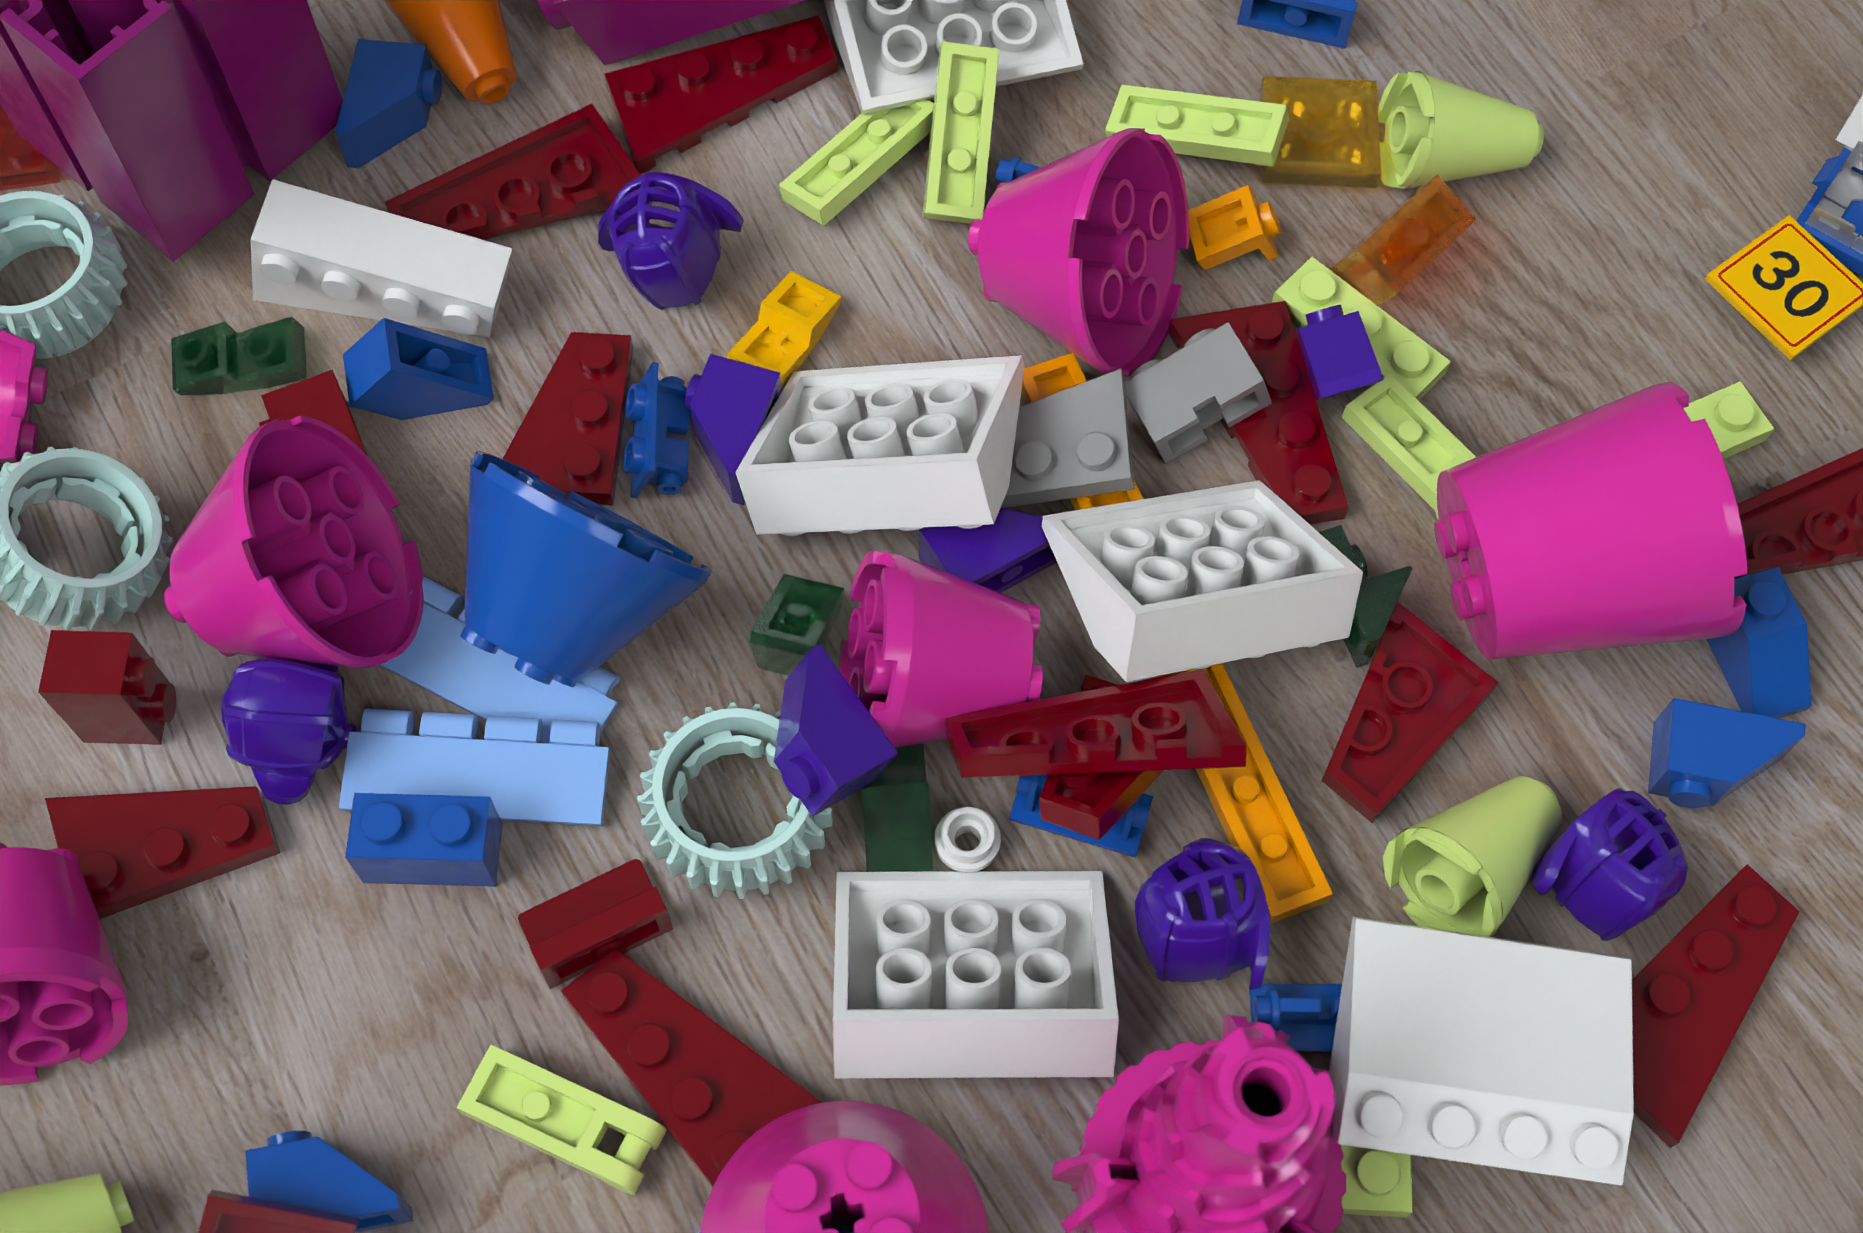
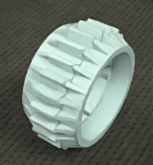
M19 191L0 196V271L12 260L27 252L53 246L72 248L74 253L80 256V262L70 279L52 294L27 304L15 306L0 305V330L34 343L36 346V359L58 357L83 347L97 337L108 325L117 306L122 303L120 294L123 287L127 286V281L123 276L127 263L120 252L122 248L110 227L106 226L98 212H89L84 202L79 201L77 203L68 200L63 194L58 196L41 191Z
M48 447L46 452L40 454H31L28 451L24 453L21 462L4 463L0 472V601L3 600L14 609L16 615H23L37 621L40 626H45L46 624L63 627L67 631H70L72 627H88L90 630H95L101 621L117 624L124 612L131 611L136 613L145 597L150 598L170 562V558L166 553L173 542V537L168 536L165 531L169 517L165 516L158 506L160 498L154 496L146 485L145 480L140 478L125 464L102 453L78 449L77 447L56 450L53 447ZM48 500L71 501L84 505L104 516L113 524L114 530L122 536L124 540L120 549L124 559L111 573H100L93 579L60 574L36 561L28 554L27 546L20 540H17L21 529L17 518L32 504L46 503Z
M735 702L730 703L727 709L716 711L709 706L705 708V714L695 719H690L687 716L684 717V726L677 732L666 731L663 734L666 745L656 751H650L649 757L652 769L641 772L640 779L645 792L637 796L641 814L645 815L641 820L645 837L653 838L650 844L655 858H667L666 864L672 877L687 873L686 876L690 889L695 890L697 887L706 884L711 886L713 896L717 898L724 890L736 891L739 899H744L747 890L759 888L766 895L769 894V884L779 879L786 884H790L792 882L791 871L795 867L808 869L811 866L810 850L824 848L825 838L822 829L832 827L833 825L832 808L829 807L812 817L803 803L800 806V799L794 795L787 805L788 822H780L776 825L771 836L750 846L729 848L719 842L712 843L710 848H708L703 834L691 830L683 815L682 801L688 794L686 777L693 779L698 776L703 765L720 756L744 753L751 758H761L762 755H766L770 766L778 769L773 761L781 711L769 715L761 712L760 704H755L751 709L737 708Z

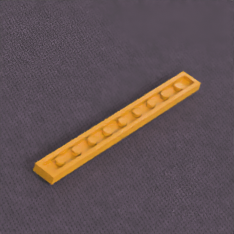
M1069 353L1024 368L1021 395L1025 404H1029L1084 383L1087 380L1075 355ZM1134 480L1135 489L1070 498V501L1075 510L1141 500L1143 497ZM1223 663L1214 664L1203 669L1246 743V767L1196 769L1230 844L1245 852L1257 870L1269 909L1270 924L1329 902L1333 892ZM1189 669V670H1184V671H1179V672H1174V673L1159 675V676H1155V677H1153V678L1164 677V676H1169V675H1174V674H1180V673H1185V672H1191V671H1196V670H1201V669Z

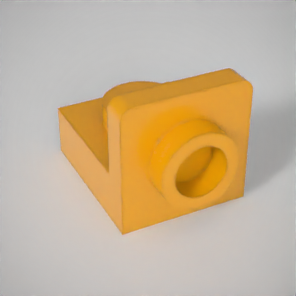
M1249 185L1188 210L1189 235L1196 259L1204 271L1258 248L1267 261L1279 257L1273 237L1282 234V230L1275 210L1270 201L1260 204Z

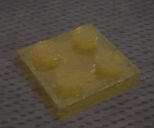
M1263 76L1260 87V102L1287 105L1289 122L1274 167L1262 165V183L1377 188L1381 177L1377 81Z

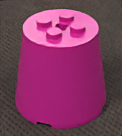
M1672 382L1652 385L1441 471L1437 481L1439 521L1434 522L1435 538L1442 558L1447 561L1452 581L1450 593L1456 615L1460 621L1465 620L1476 646L1485 658L1501 659L1712 639L1731 635L1739 629L1745 615L1746 603L1741 596L1734 597V577L1748 574L1739 511L1723 457L1712 431L1705 419L1691 422L1683 409L1689 407V395L1680 386Z

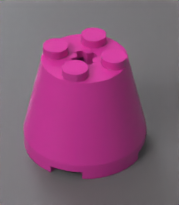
M870 551L864 556L857 569L850 590L851 601H859L860 605L852 611L847 640H841L838 670L894 748L947 740L945 718L1039 699L1043 673L1041 665L1033 663V643L1037 639L1040 628V610L1037 605L1025 604L1020 600L901 554Z
M0 842V1085H14L38 1081V1069L64 1063L80 1057L81 1061L91 1064L109 1053L121 1041L127 1030L128 1003L124 981L84 876L79 869L77 854L63 848L49 850L26 847L7 848L5 844Z

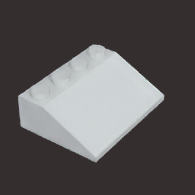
M824 0L832 33L862 115L912 105L915 102L927 99L930 101L934 100L939 48L942 41L999 48L996 87L1080 70L1084 65L1066 0Z
M1022 355L794 371L735 472L756 535L783 534L785 536H798L806 532L829 531L853 534L863 530L899 529L902 531H915L923 527L945 526L972 529L982 525L994 524L1010 482L1025 367Z
M1260 480L1043 516L1042 529L1091 641L1097 651L1125 682L1148 680L1155 676L1189 669H1205L1214 664L1244 658H1260L1269 653L1299 647H1314L1320 643L1349 638L1363 571Z
M959 871L837 872L833 995L834 1078L1114 1077L1119 1017L1102 871H977L972 873Z
M1353 917L1329 1068V1076L1335 1095V1107L1331 1118L1333 1122V1139L1338 1144L1623 1185L1633 1121L1632 960L1622 956Z

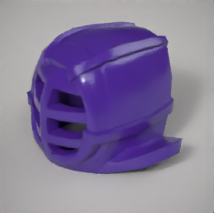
M646 173L625 184L618 192L615 200L598 223V243L602 250L615 251L627 280L654 307L663 310L664 307H680L690 303L697 305L701 302V297L713 278L716 263L720 259V229L741 232L744 219L726 198L691 179L668 173ZM652 201L677 206L679 211L652 206ZM649 220L668 221L675 224V226H659L649 223Z
M279 658L247 661L240 664L234 671L233 679L220 702L222 722L228 741L226 750L231 759L251 767L253 775L266 799L277 804L290 805L301 801L308 795L316 770L330 767L342 750L347 749L349 732L356 731V727L348 723L345 681L341 674L338 673V666Z
M1617 788L1579 816L1554 842L1537 864L1532 877V885L1540 895L1546 894L1552 887L1557 895L1555 900L1561 907L1565 906L1581 924L1600 936L1601 940L1609 941L1654 916L1673 898L1686 881L1688 863L1685 860V855L1674 831L1665 820L1667 815L1661 809L1657 810L1639 793Z
M1210 838L1197 839L1184 846L1182 853L1169 859L1156 869L1152 876L1141 885L1135 900V917L1141 944L1144 946L1148 960L1156 971L1157 978L1162 982L1166 980L1200 982L1211 979L1218 981L1230 977L1232 973L1250 967L1249 990L1260 989L1269 956L1270 914L1257 870L1247 854L1238 847ZM1241 878L1244 886L1242 903H1240L1234 881Z

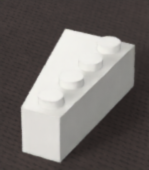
M272 179L251 237L253 300L374 320L387 318L407 325L490 338L508 278L512 248Z

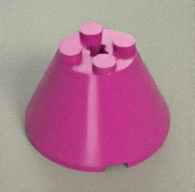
M1127 128L1017 179L1000 183L987 204L983 218L975 219L972 222L968 234L969 249L973 255H978L985 298L990 302L1000 303L1102 374L1121 369L1123 376L1129 377L1132 376L1138 367L1153 360L1168 336L1170 319L1175 318L1181 299L1183 285L1173 284L1178 249L1188 250L1189 212L1184 178L1178 159L1167 140L1160 134H1149L1145 131V128Z
M297 416L291 420L275 419L258 427L244 442L191 523L177 541L170 558L169 573L171 586L166 589L164 600L169 613L175 620L182 623L187 622L202 640L216 648L226 657L240 654L352 668H370L398 657L405 652L415 638L421 623L424 604L422 566L416 541L413 540L405 544L391 510L401 504L376 465L353 441L332 426L317 419Z
M833 1101L805 1106L771 1121L758 1130L740 1146L719 1174L710 1192L700 1228V1233H838L835 1228L840 1226L853 1227L854 1233H989L984 1205L977 1186L956 1152L933 1130L915 1118L889 1107L862 1101Z

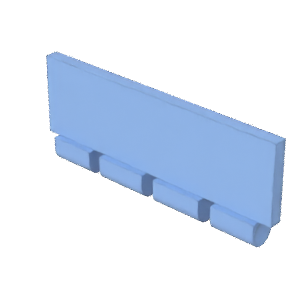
M423 577L424 604L417 634L405 652L379 665L380 667L473 715H477V717L484 721L487 720L488 716L540 718L543 725L541 743H549L553 719L600 722L601 732L603 731L618 707V703L610 699L609 696L615 685L620 682V676L602 667H598L586 678L577 681L575 687H569L555 680H552L550 685L544 684L524 675L514 668L519 657L508 654L498 649L496 654H492L462 639L460 635L466 626L464 622L465 608L458 617V620L453 617L464 602V597Z
M366 708L362 717L361 732H349L339 809L341 811L352 812L354 793L489 796L501 821L603 827L611 750L609 747H599L600 722L553 719L549 743H541L542 719L488 716L485 726V740L477 739V715L423 712L419 730L420 736H414L413 711Z

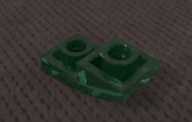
M292 316L239 333L226 322H221L171 338L173 390L179 395H215L258 390L307 378L304 327Z

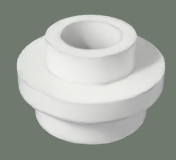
M975 807L956 808L944 815L939 821L935 831V849L939 858L949 868L964 873L977 872L989 866L998 855L1001 843L1000 830L996 821L987 812ZM970 833L978 838L980 844L975 849L967 851L959 848L955 840L961 834Z

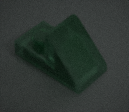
M1340 525L1320 531L1319 533L1363 571L1350 636L1343 639L1356 668L1369 663L1413 568L1412 566H1407L1367 579L1368 569L1364 555L1357 545H1350Z
M783 574L751 630L749 643L757 666L766 671L789 676L811 648L820 644L825 650L826 639L841 611L844 588Z
M924 743L895 748L898 752L895 758L872 783L861 788L867 872L933 871L929 784L926 780Z

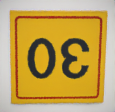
M1790 215L1709 272L1705 277V280L1790 361L1863 307V282Z

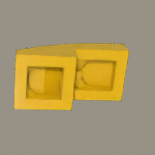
M790 271L761 302L758 321L727 353L726 358L780 372L781 387L783 389L792 373L799 370L823 335L840 306L842 296Z

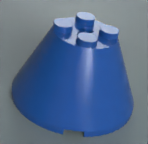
M476 451L470 462L464 617L466 626L460 636L466 642L486 652L496 654L498 649L508 654L519 657L514 668L524 675L550 685L552 680H555L566 686L575 687L577 681H581L705 585L709 579L712 570L708 566L702 564L701 568L690 565L693 559L692 555L654 533L573 491H570L567 498H564L565 493L540 480V475L492 454Z

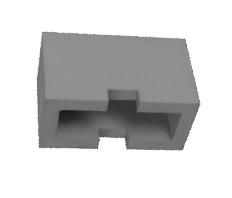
M1229 322L1217 329L1210 328L1196 333L1186 342L1184 348L1163 360L1155 359L1144 363L1133 372L1129 380L1125 381L1126 396L1165 464L1207 441L1208 439L1203 429L1224 418L1230 428L1272 404L1264 379Z

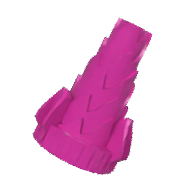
M1237 1015L1224 1016L1221 1041L1208 1040L1205 1044H1195L1192 1041L1175 1044L1170 1050L1163 1051L1159 1049L1144 1056L1140 1064L1129 1066L1118 1075L1114 1086L1106 1089L1097 1102L1079 1147L1080 1156L1063 1159L1053 1165L1052 1180L1070 1184L1071 1191L1077 1192L1079 1207L1061 1223L1065 1233H1077L1079 1231L1080 1233H1333L1339 1227L1344 1211L1341 1200L1342 1196L1346 1193V1174L1342 1170L1341 1165L1344 1158L1341 1144H1338L1332 1137L1333 1122L1331 1118L1335 1107V1095L1328 1071L1311 1069L1303 1058L1286 1044L1291 1036L1282 1030H1279L1277 1033L1271 1025L1262 1022L1248 1023L1246 1017ZM1241 1090L1245 1097L1256 1095L1263 1099L1267 1112L1278 1111L1280 1114L1269 1118L1255 1115L1243 1103Z

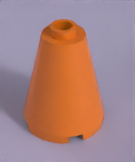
M385 0L388 8L419 44L427 46L429 56L467 100L473 102L480 101L482 104H493L502 100L510 93V86L515 82L517 74L499 0Z

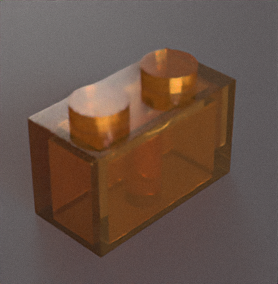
M1436 175L1409 195L1330 269L1379 306L1398 294L1477 219L1444 181Z

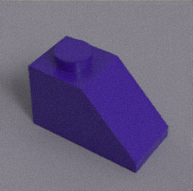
M1340 304L1306 314L1308 326L1298 328L1296 336L1316 401L1383 381L1379 364L1359 311L1344 315Z
M710 354L702 375L694 374L689 382L685 396V408L691 410L695 436L733 503L745 505L735 472L782 392L780 372Z
M1000 508L992 525H982L972 529H964L958 526L924 527L919 530V560L922 563L999 593L1057 563L1042 529L1043 517Z
M820 644L807 652L785 680L773 761L780 770L787 789L792 795L802 801L813 817L872 783L898 754Z

